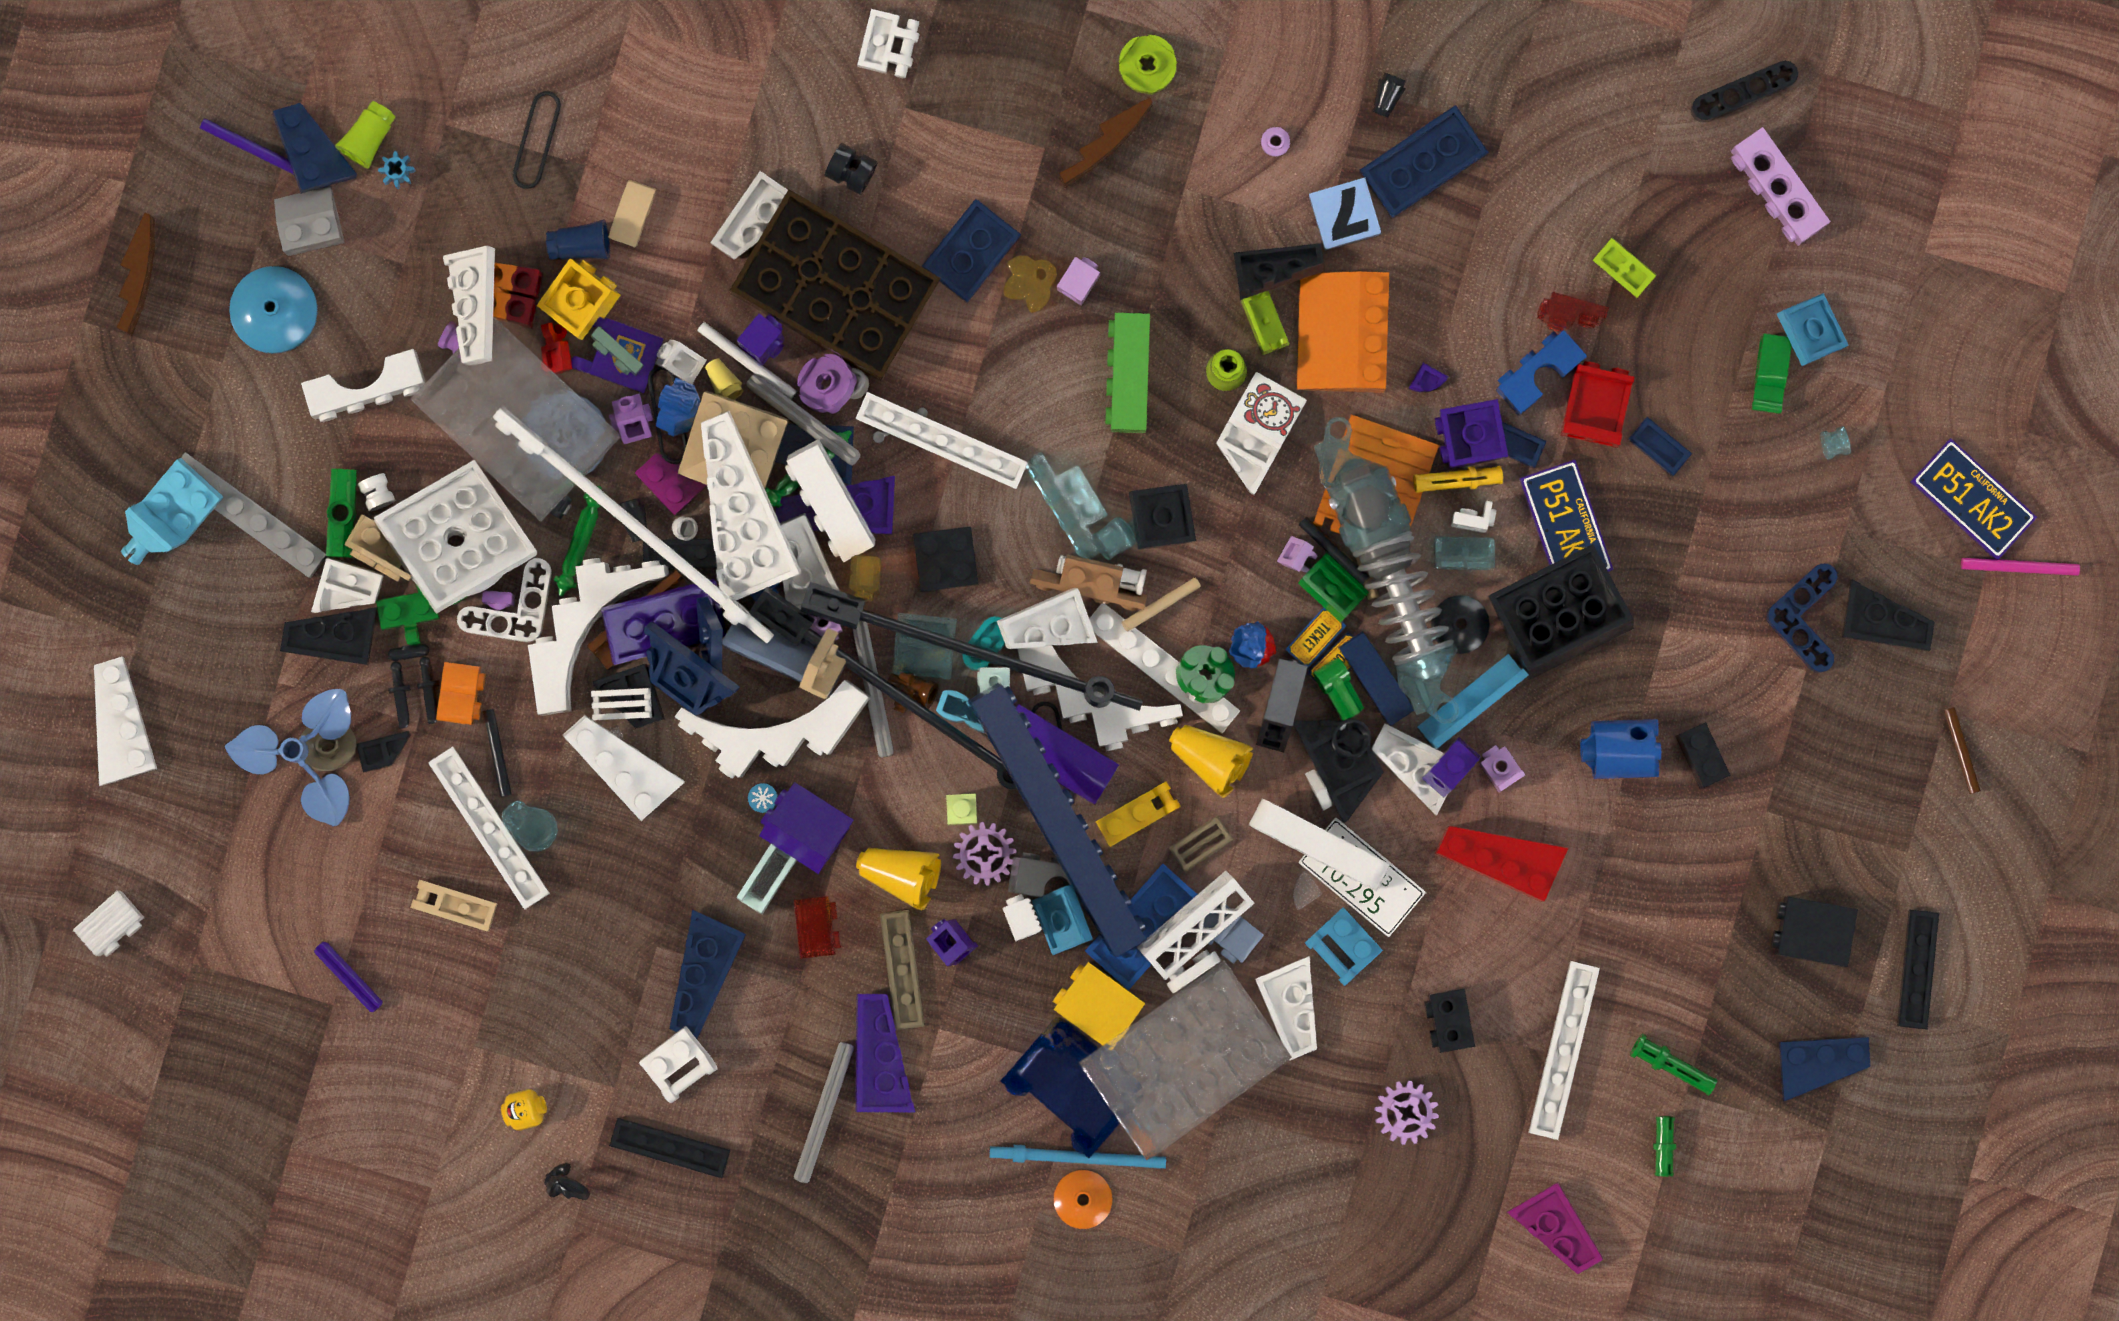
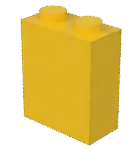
M1089 962L1085 967L1079 964L1070 976L1074 982L1068 991L1062 987L1052 1001L1057 1004L1054 1010L1111 1051L1145 1003Z

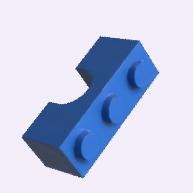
M1565 330L1560 334H1557L1555 331L1552 332L1541 342L1545 346L1537 354L1533 350L1530 351L1519 361L1523 365L1515 373L1510 369L1497 380L1501 385L1496 391L1518 416L1543 395L1534 382L1536 370L1542 367H1549L1554 369L1563 379L1587 357Z

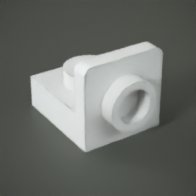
M670 339L668 343L665 342L660 347L655 364L670 371L683 381L693 384L707 360L682 343Z
M1487 500L1485 502L1482 517L1477 516L1478 512L1471 509L1462 508L1460 513L1454 512L1451 527L1485 533L1488 526L1493 527L1496 509H1491L1493 501Z

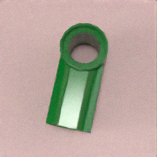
M1340 658L1334 659L1313 672L1318 686L1325 695H1328L1341 720L1344 721L1364 709L1350 682L1351 676Z

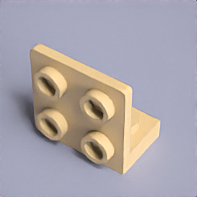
M361 515L344 544L353 549L350 555L371 567L375 566L374 569L397 582L400 577L409 581L411 575L399 569L402 565L400 559L376 523L370 518Z

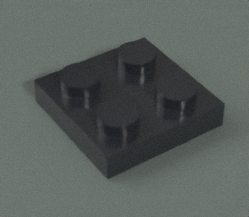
M1187 484L1129 492L1138 550L1193 543L1196 541Z
M971 526L913 534L920 592L979 585Z

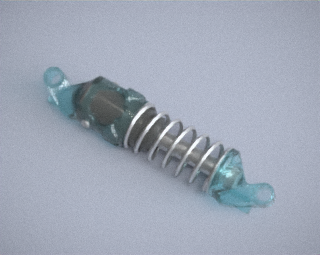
M1334 417L1326 424L1323 443L1313 447L1320 462V481L1328 491L1330 507L1335 510L1341 525L1339 532L1344 545L1349 547L1351 553H1353L1352 556L1360 558L1361 564L1358 570L1368 571L1369 576L1373 577V579L1366 583L1365 588L1375 589L1386 586L1388 593L1375 599L1371 606L1382 607L1393 604L1395 610L1382 617L1378 624L1390 625L1400 622L1402 628L1390 634L1385 642L1392 644L1407 640L1409 645L1397 652L1392 658L1395 661L1394 664L1397 665L1395 669L1398 676V685L1405 695L1410 698L1416 715L1428 712L1441 723H1451L1458 717L1459 706L1454 699L1441 691L1440 684L1458 650L1456 644H1453L1454 641L1451 639L1433 645L1432 640L1445 634L1449 627L1442 625L1427 629L1425 624L1438 616L1442 609L1437 607L1420 611L1419 604L1431 598L1435 591L1427 589L1413 592L1412 586L1423 581L1428 573L1420 571L1406 574L1405 568L1416 563L1421 557L1418 553L1411 554L1409 549L1414 537L1411 536L1413 532H1410L1411 518L1406 505L1400 501L1395 488L1396 480L1390 475L1388 467L1352 454L1349 451L1352 426L1345 418ZM1342 422L1347 426V434L1343 438L1337 439L1331 435L1330 430L1334 423ZM1442 702L1453 704L1455 712L1452 717L1445 719L1439 716L1437 709Z

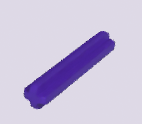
M322 942L315 948L314 953L370 1012H375L383 1004L382 1000L327 942Z

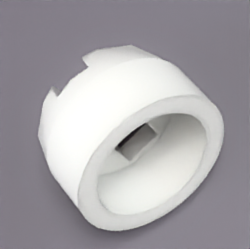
M682 516L675 519L672 524V531L677 538L688 541L696 536L698 526L694 519Z

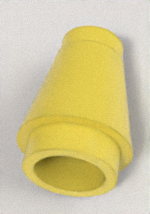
M720 358L710 361L705 366L715 394L735 400L743 393L741 388L742 382L722 363Z

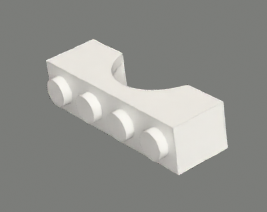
M414 349L385 357L384 368L380 377L372 385L363 389L344 388L330 375L301 383L310 415L315 420L320 419V422L337 418L336 413L347 410L348 414L362 411L365 409L364 405L376 402V405L391 402L393 401L392 396L401 393L405 397L421 392V387L427 386L417 352Z

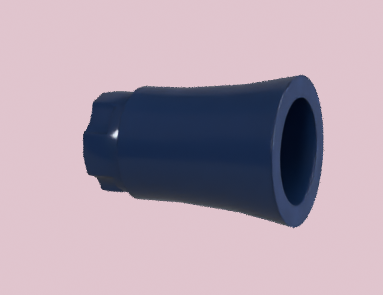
M605 219L574 227L558 228L557 231H548L546 233V246L550 260L560 258L561 260H569L570 258L609 260L610 240Z

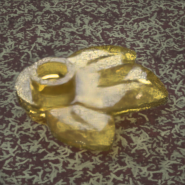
M1024 255L1011 259L1007 265L1014 275L1005 284L1004 296L1010 299L1025 298L1030 313L1039 311L1050 300V286L1054 284L1057 278L1055 266L1050 261H1034L1032 258ZM1039 269H1043L1046 272V277L1043 280H1040L1037 276Z

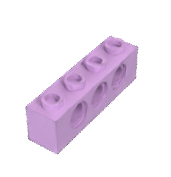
M1763 127L1731 150L1733 164L1740 172L1744 170L1750 178L1748 180L1749 186L1756 195L1761 193L1767 202L1765 208L1774 219L1778 217L1784 226L1782 231L1790 242L1795 241L1799 246L1831 222ZM1756 158L1765 159L1768 163V170H1757L1754 166V160ZM1772 182H1781L1785 187V193L1783 195L1775 194L1771 189ZM1790 205L1798 206L1802 211V217L1799 219L1792 218L1788 213V207Z

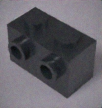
M1465 989L1429 994V1001L1424 1002L1427 1019L1432 1018L1434 1030L1429 1031L1432 1048L1437 1047L1438 1053L1475 1047Z

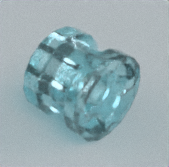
M1844 426L1836 428L1834 432H1820L1821 446L1827 460L1834 459L1838 454H1843L1844 456L1851 454L1850 441Z

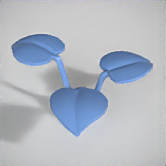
M343 689L328 690L312 698L303 709L302 722L306 727L314 730L306 736H301L300 739L288 738L284 740L279 749H277L279 740L276 733L262 725L245 729L235 739L225 745L227 753L238 766L257 775L267 774L276 768V755H281L287 761L299 763L316 781L308 784L302 792L301 804L304 811L311 818L332 826H338L344 819L348 811L350 799L348 786L345 781L336 774H328L320 779L319 775L305 762L309 753L306 744L308 740L314 738L318 733L326 740H334L340 738L348 731L351 724V710L347 694Z

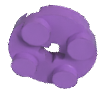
M824 354L826 357L813 358L804 365L798 376L797 386L800 387L801 395L799 396L809 408L820 413L828 412L834 414L839 412L841 407L851 397L854 386L857 383V377L850 365L842 358L834 354ZM831 377L830 386L823 390L821 382L823 380L828 381Z

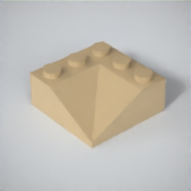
M706 390L703 393L678 474L707 485L708 476L706 459L704 458L701 423L730 411L765 489L789 419Z

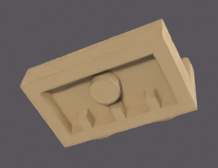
M827 628L812 655L799 688L823 699L828 697L846 662L845 659L835 655L839 647L834 644L838 632Z

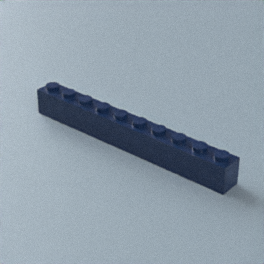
M996 683L967 700L1110 954L1118 957L1145 941L1146 938L1142 932L1146 928L1138 915L1133 917L1128 907L1132 905L1129 897L1124 890L1119 891L1114 883L1117 880L1115 872L1109 864L1105 866L1099 857L1103 855L1102 849L1095 839L1090 841L1085 831L1089 827L1081 814L1076 815L1071 805L1075 803L1066 788L1062 790L1059 786L1057 779L1060 778V775L1052 763L1047 764L1042 756L1046 751L1038 737L1033 739L1028 729L1031 727V724L1024 712L1018 713L1013 703L1017 702V699L1010 687L1004 688L1002 684Z

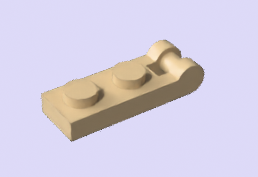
M419 880L416 900L413 899L410 908L489 932L497 903ZM430 892L438 895L435 905L427 903Z

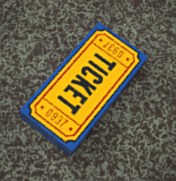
M1323 607L1285 650L1301 665L1309 667L1346 625L1343 622L1340 623Z

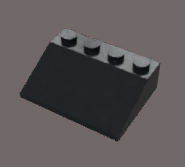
M1594 544L1488 595L1520 665L1529 674L1527 676L1528 680L1634 629V619Z

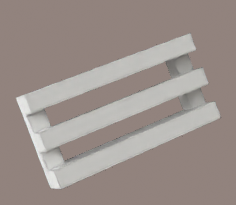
M651 688L591 691V697H593L592 709H594L592 720L652 718ZM644 695V700L600 702V697ZM645 706V712L601 714V708Z

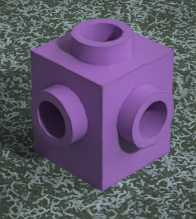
M640 394L612 401L614 413L609 415L613 430H619L623 444L652 437L649 421L653 420V415L649 403L643 405Z

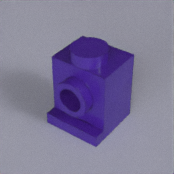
M942 919L931 928L933 933L926 938L946 966L959 964L978 947L977 943L970 939L956 919L947 921ZM951 936L957 942L955 945H953L950 941Z

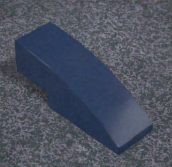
M1363 631L1338 647L1364 691L1371 698L1380 715L1389 726L1415 711Z

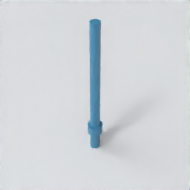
M1015 1144L1014 1147L990 1146L989 1158L1013 1159V1162L1025 1163V1160L1166 1169V1157L1032 1149L1026 1148V1145Z

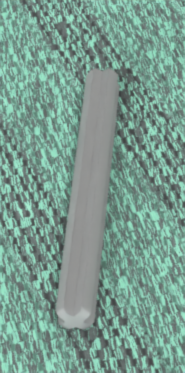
M754 374L747 381L746 385L752 392L814 439H820L822 445L846 463L854 465L859 460L861 455L857 449L760 376Z
M859 620L857 629H853L859 662L878 674L868 624ZM863 679L865 692L871 696L868 701V707L878 755L882 758L892 756L894 750L882 692Z
M840 1042L836 1050L794 1175V1179L799 1182L808 1183L810 1181L854 1050V1046L851 1044Z

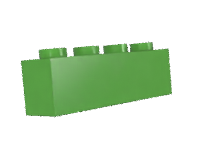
M1115 313V320H1109L1108 338H1114V349H1108L1107 367H1113V378H1107L1106 396H1112V407H1106L1105 425H1111V432L1146 433L1150 314Z

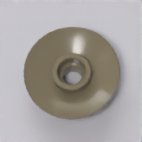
M307 727L303 731L301 736H306L307 734L311 733L314 729H310ZM349 727L343 736L334 740H326L319 733L314 738L308 740L306 744L309 753L305 762L310 768L318 771H331L344 766L351 760L356 751V737L351 728Z

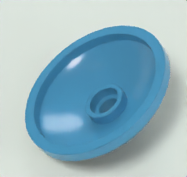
M278 266L263 267L245 276L232 294L229 309L232 326L240 339L257 351L271 354L287 352L302 344L311 334L318 312L317 300L308 282L298 273ZM270 302L275 303V310L267 312L266 305Z

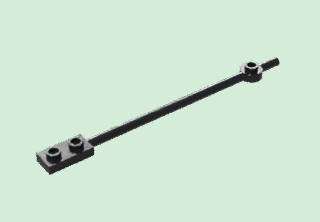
M809 583L800 612L852 629H857L860 620L1082 692L1088 704L1096 708L1106 707L1111 702L1140 711L1142 706V699L1115 691L1113 683L1106 677L1096 676L1086 682L864 610L866 599L820 584ZM1094 692H1101L1103 697H1096Z
M768 587L765 588L749 611L750 614L797 646L804 638L817 647L822 639L821 635L810 628L815 621L814 618L800 612L798 607ZM838 648L835 655L846 660L845 667L996 769L997 779L1003 787L1017 789L998 756Z

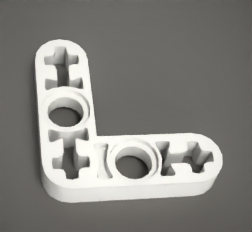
M534 558L526 564L517 614L469 606L463 608L458 613L457 623L464 632L526 643L534 642L536 638L541 636L552 576L550 565L541 558ZM537 564H541L542 569L546 570V574L540 575L538 582L539 585H544V590L536 587L527 588L528 582L534 584L535 575L530 573L531 568H536ZM531 592H536L541 596V604L535 609L528 608L525 603L526 596ZM470 612H474V617L484 619V613L489 614L486 620L487 631H481L483 625L473 623L472 628H467L468 624L463 621L464 616L467 617L470 615ZM498 616L505 617L508 622L507 629L502 633L495 632L491 626L493 619ZM513 618H518L516 624L526 626L528 621H532V626L536 628V632L530 633L529 637H525V632L515 630V636L510 635L513 629Z

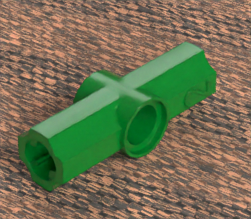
M331 468L330 499L327 508L326 556L352 558L350 553L353 549L344 544L354 529V521L357 516L355 504L358 470ZM340 505H345L348 508L349 515L346 520L339 522L335 517V510Z

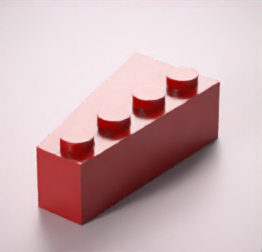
M1448 826L1435 854L1539 902H1545L1569 848Z

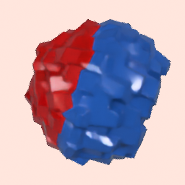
M1257 621L1255 623H1246L1234 630V635L1231 637L1233 642L1229 653L1243 668L1250 667L1253 669L1263 666L1270 661L1272 655L1276 654L1273 635L1261 623Z

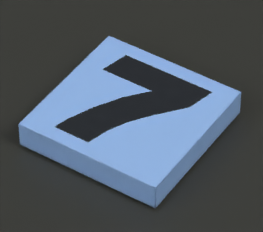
M1365 178L1309 194L1325 251L1381 235Z

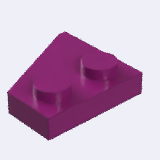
M655 453L635 474L676 516L707 485L678 474L681 463L671 464L666 462L662 455Z

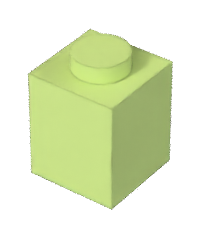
M976 794L946 795L948 826L978 824Z

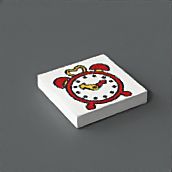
M1256 372L1232 413L1229 422L1280 449L1307 400Z

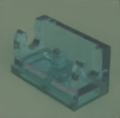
M1435 536L1434 569L1493 570L1495 568L1494 538Z

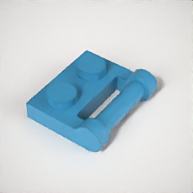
M1344 907L1305 942L1309 949L1313 948L1340 977L1338 980L1343 986L1348 984L1383 951ZM1328 934L1355 963L1350 969L1321 940L1324 936Z

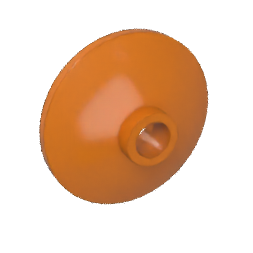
M1089 1170L1073 1171L1064 1176L1058 1183L1054 1192V1207L1058 1216L1067 1225L1078 1229L1092 1228L1099 1225L1108 1216L1112 1207V1192L1106 1180L1099 1174ZM1079 1195H1087L1089 1202L1086 1205H1080L1077 1202Z

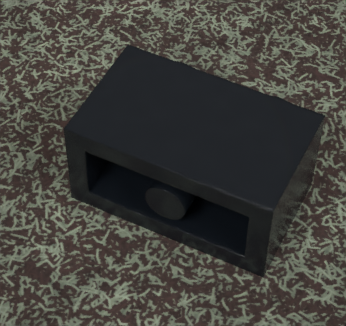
M1706 722L1675 736L1699 789L1731 776Z

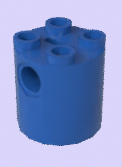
M1658 719L1592 721L1590 736L1580 741L1581 762H1585L1592 769L1593 779L1659 777L1658 760H1661V743L1656 742L1655 737L1658 736L1659 732Z

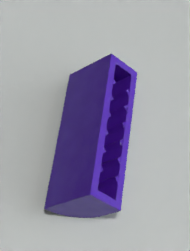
M1018 704L1016 707L1018 713L1023 711L1031 724V727L1028 729L1033 739L1038 737L1046 753L1042 754L1046 763H1052L1058 771L1060 778L1057 779V782L1095 805L1119 764Z

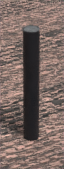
M1307 517L1300 522L1299 526L1362 585L1370 578L1369 574L1365 571L1358 570L1359 565Z
M494 709L484 710L483 716L500 797L512 795L495 711Z

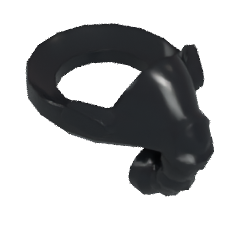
M569 1163L559 1164L550 1173L545 1175L544 1183L547 1194L550 1197L563 1194L568 1199L574 1197L587 1200L590 1196L589 1190L584 1185L560 1175H567L570 1172L571 1166Z

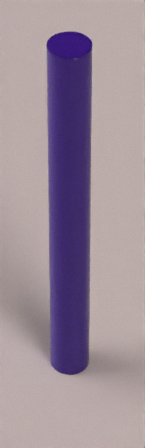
M206 118L202 121L200 129L293 174L287 158Z

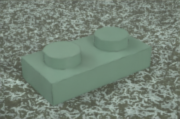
M598 327L592 333L591 338L595 341L592 346L604 356L607 353L612 355L617 360L614 365L625 375L631 372L636 376L643 368L641 362L601 327Z

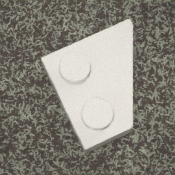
M330 557L326 558L311 612L319 613L376 603L384 574Z

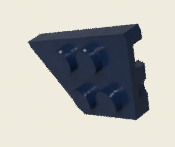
M650 622L645 626L644 634L650 636L651 647L647 649V658L650 663V682L695 716L701 714L709 707H713L739 690L740 686L654 622Z

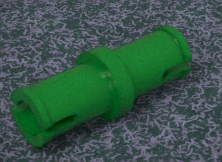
M1656 1116V1142L1653 1143V1149L1656 1150L1655 1176H1674L1673 1150H1676V1143H1674L1675 1117Z

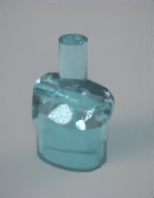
M1116 517L1104 528L1092 535L1095 546L1107 560L1112 559L1117 554L1126 551L1136 544L1133 519L1126 523L1121 517Z

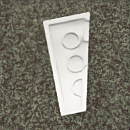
M585 715L563 734L565 739L640 821L685 783L683 779L671 773L654 760H651L639 752V750L619 739L616 735Z

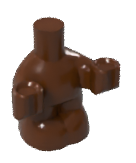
M901 672L899 676L891 673L888 678L889 683L899 688L927 709L931 707L938 693V683L924 680L911 672ZM896 701L894 702L895 707L893 709L905 713L907 708Z

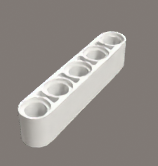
M1265 799L1261 800L1249 823V826L1375 891L1378 890L1390 864Z

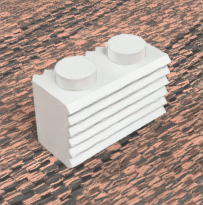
M116 891L77 925L73 931L95 956L104 954L107 957L120 946L117 942L125 934L128 937L132 936L142 927L139 922L144 916L122 891Z
M1021 894L1006 900L1008 906L1004 907L1003 911L1016 942L1041 932L1042 927L1039 926L1040 922L1037 921L1038 916L1034 915L1036 911L1033 910L1030 899H1024Z

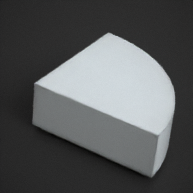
M1313 769L1305 773L1323 811L1332 807V800L1317 771Z

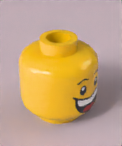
M532 1089L508 1095L505 1098L504 1104L501 1105V1113L505 1124L508 1127L511 1126L516 1131L540 1125L543 1121V1114L547 1112L544 1097L538 1096Z

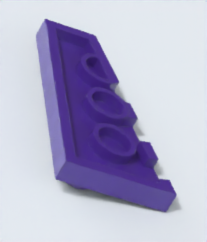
M895 476L846 486L871 533L892 535ZM800 495L781 498L780 503L782 506L776 507V516L779 523L806 513L813 531H820L814 520L816 515L811 505L807 507Z
M857 994L855 1112H915L909 1091L908 1079L902 1062L901 1050L897 1041L888 995Z

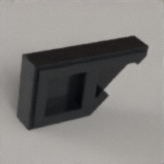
M410 731L358 743L356 746L363 773L393 766L411 736Z

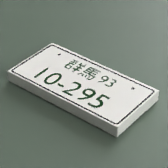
M1335 817L1325 831L1390 864L1378 890L1370 889L1306 855L1298 863L1382 933L1390 937L1424 896L1426 891Z

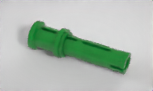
M1640 1034L1630 1052L1631 1057L1635 1058L1637 1056L1651 1064V1068L1654 1070L1663 1069L1706 1093L1708 1096L1712 1093L1718 1081L1716 1078L1707 1075L1670 1054V1050L1665 1045L1661 1047L1646 1039L1647 1035Z

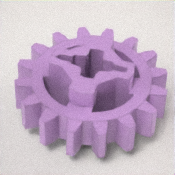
M980 822L979 830H975L970 825V834L968 836L962 832L959 834L963 842L954 844L956 848L960 849V853L954 854L953 858L961 860L956 869L966 870L963 878L967 879L972 875L974 876V884L977 885L980 879H984L986 886H989L990 878H994L999 883L1001 882L999 874H1010L1006 867L1007 865H1012L1013 860L1010 859V855L1017 852L1016 849H1009L1008 845L1014 840L1013 838L1005 839L1003 837L1006 833L1005 829L1000 830L998 833L995 831V823H992L990 829H985L984 822ZM988 834L996 837L1003 847L993 846L989 842ZM978 836V844L972 850H965L969 841ZM981 846H987L989 851L999 852V854L989 856L988 862H983L981 857L970 856L980 852ZM997 858H1004L1002 865L992 872L991 865ZM966 861L978 863L981 866V873L972 870Z
M1398 1081L1396 1082V1090L1393 1091L1389 1087L1385 1088L1388 1094L1387 1097L1378 1096V1099L1383 1104L1382 1107L1374 1108L1375 1111L1381 1113V1117H1378L1375 1121L1376 1123H1384L1385 1126L1381 1129L1382 1134L1388 1131L1391 1132L1389 1140L1394 1141L1399 1136L1403 1145L1406 1144L1407 1138H1411L1413 1144H1416L1418 1135L1426 1139L1428 1135L1425 1130L1427 1128L1435 1129L1431 1119L1439 1118V1115L1432 1113V1108L1438 1106V1103L1429 1102L1428 1099L1431 1098L1432 1092L1423 1094L1424 1085L1419 1084L1414 1089L1412 1081H1408L1406 1087H1402V1084ZM1411 1093L1407 1100L1398 1102L1393 1099L1398 1094ZM1420 1099L1425 1105L1426 1117L1419 1112L1418 1104ZM1410 1104L1412 1106L1411 1112L1419 1119L1407 1117L1403 1121L1401 1119L1402 1113L1394 1106L1406 1108ZM1387 1108L1394 1113L1395 1122L1393 1126L1388 1120ZM1415 1123L1420 1126L1415 1131L1403 1132L1406 1125Z

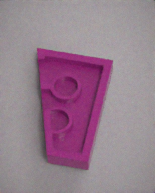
M1559 1182L1507 1211L1512 1218L1522 1224L1535 1238H1538L1577 1274L1604 1259Z

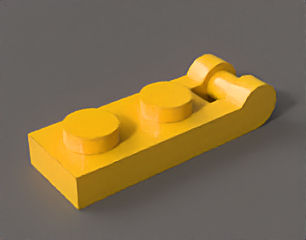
M1167 781L1096 821L1109 847L1181 807L1178 800H1174L1169 790L1171 788ZM1159 796L1164 806L1156 810L1151 800Z

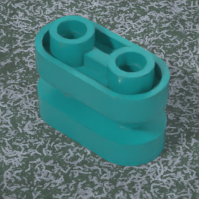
M994 616L986 619L968 643L999 653L1004 647L1005 642L997 621L1003 618ZM963 654V661L971 670L980 671V668H987L990 665L989 662Z

